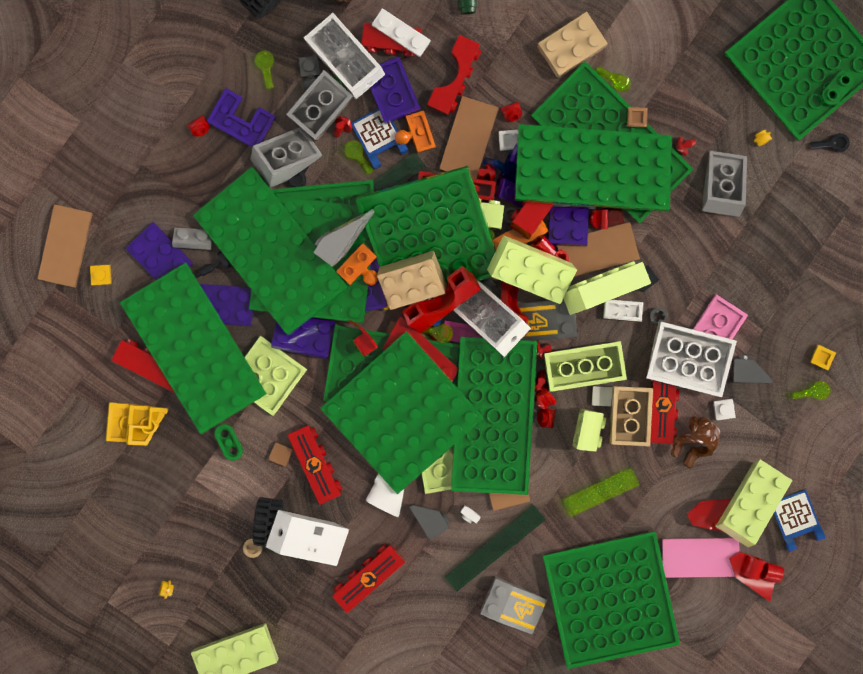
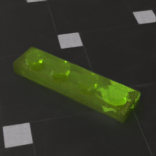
M632 467L562 500L570 517H573L640 484Z

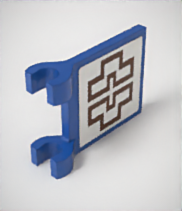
M379 108L351 123L374 169L382 166L377 155L397 145L402 155L409 152L406 144L396 143L395 134L398 130L393 122L384 123Z
M806 490L782 498L774 515L787 551L790 552L797 549L793 538L813 531L816 541L826 538Z

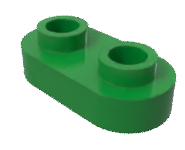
M839 72L821 93V99L824 104L833 106L839 103L854 85V77L850 72ZM843 77L847 78V84L842 82ZM834 92L835 98H831L829 93Z
M228 424L218 426L215 430V438L224 456L231 461L238 460L243 454V447L233 427ZM223 430L228 431L229 434L227 437L222 436ZM232 447L237 449L236 454L231 453L230 449Z

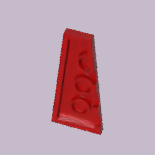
M400 316L382 350L385 351L407 331L450 380L453 381L458 372V367L419 332L408 326L407 321Z

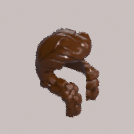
M692 416L689 421V429L691 431L674 439L675 443L671 449V455L676 458L680 456L684 443L704 445L692 447L690 449L691 452H687L684 459V466H687V468H692L696 459L700 457L712 456L718 446L721 436L720 430L714 422L705 417L698 418Z

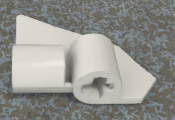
M378 473L366 501L391 515L399 517L404 489L397 495Z

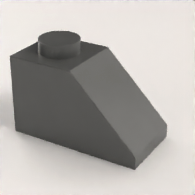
M737 355V359H732L730 382L772 383L769 375L755 360L748 359L747 355Z
M417 504L409 506L429 540L449 529L448 523L450 520L445 512L441 514L438 509Z

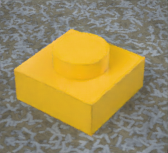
M111 265L90 266L91 285L112 284Z
M817 345L810 363L829 370L836 352Z

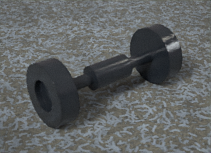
M219 251L217 255L220 260L200 269V272L195 274V277L207 275L220 264H223L226 270L232 266L225 255Z

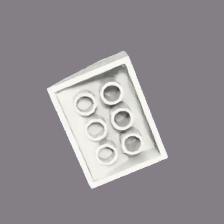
M659 321L646 378L722 397L737 341Z

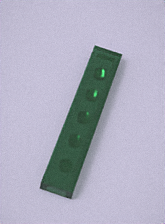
M533 504L449 572L445 578L458 592L546 520L545 517Z

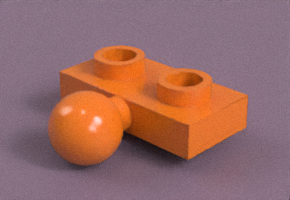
M424 110L405 116L409 132L405 130L398 131L395 134L396 143L401 145L407 144L412 139L417 153L435 148L436 145Z
M362 244L336 272L350 285L361 274L367 285H374L378 282L377 272L368 270L367 267L377 256L366 245Z

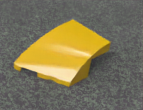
M109 402L105 440L126 442L128 445L147 446L164 415L167 414L168 408Z

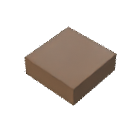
M628 107L627 127L646 128L648 108Z
M275 442L268 460L286 467L293 449Z

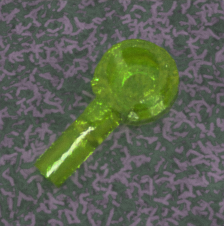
M260 51L255 57V63L259 69L263 70L266 89H272L274 86L270 69L273 66L274 57L268 51Z
M601 66L597 68L596 72L604 78L611 80L618 91L628 92L630 90L632 82L628 77L620 73H611Z
M356 140L349 141L344 148L346 156L350 159H356L367 175L371 174L374 170L362 155V144Z
M441 324L435 328L429 327L423 332L433 335L440 343H447L453 337V330L447 324Z
M818 381L810 389L792 392V398L796 400L813 396L818 400H824L829 397L831 388L826 382Z

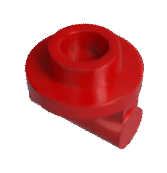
M519 102L500 108L504 119L508 122H515L522 116Z
M204 115L187 125L191 133L196 137L205 135L209 130V124Z
M338 116L336 118V127L333 133L335 137H340L343 131L349 133L352 130L351 121L347 117Z
M682 136L678 137V142H676L678 152L683 155L688 154L687 148L696 145L695 139L685 142Z
M485 164V169L478 171L476 179L493 181V178H496L494 167Z
M608 209L593 210L589 217L593 228L608 229Z
M537 340V356L544 359L543 353L551 352V344L547 342L540 346L539 340Z
M544 370L539 371L538 379L535 378V391L541 392L544 388L548 389V384L545 382L546 372Z
M547 388L537 392L536 398H534L539 408L542 407L544 410L548 409L550 405H555L557 402Z
M542 408L537 414L538 424L541 427L554 428L555 409L548 408L544 410Z

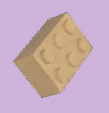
M585 12L539 42L537 48L556 77L560 78L606 48L608 43L588 12Z
M434 251L381 266L377 274L390 310L436 297L446 292L447 284Z
M612 386L610 444L650 446L653 388Z

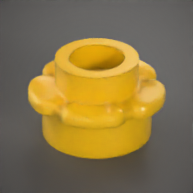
M763 130L757 133L754 142L758 146L768 143L772 140L771 132Z
M170 580L168 582L162 581L160 585L159 596H163L164 599L167 596H171L174 585H171Z

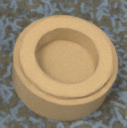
M252 538L248 539L243 545L245 555L250 558L259 556L263 550V546L254 545Z

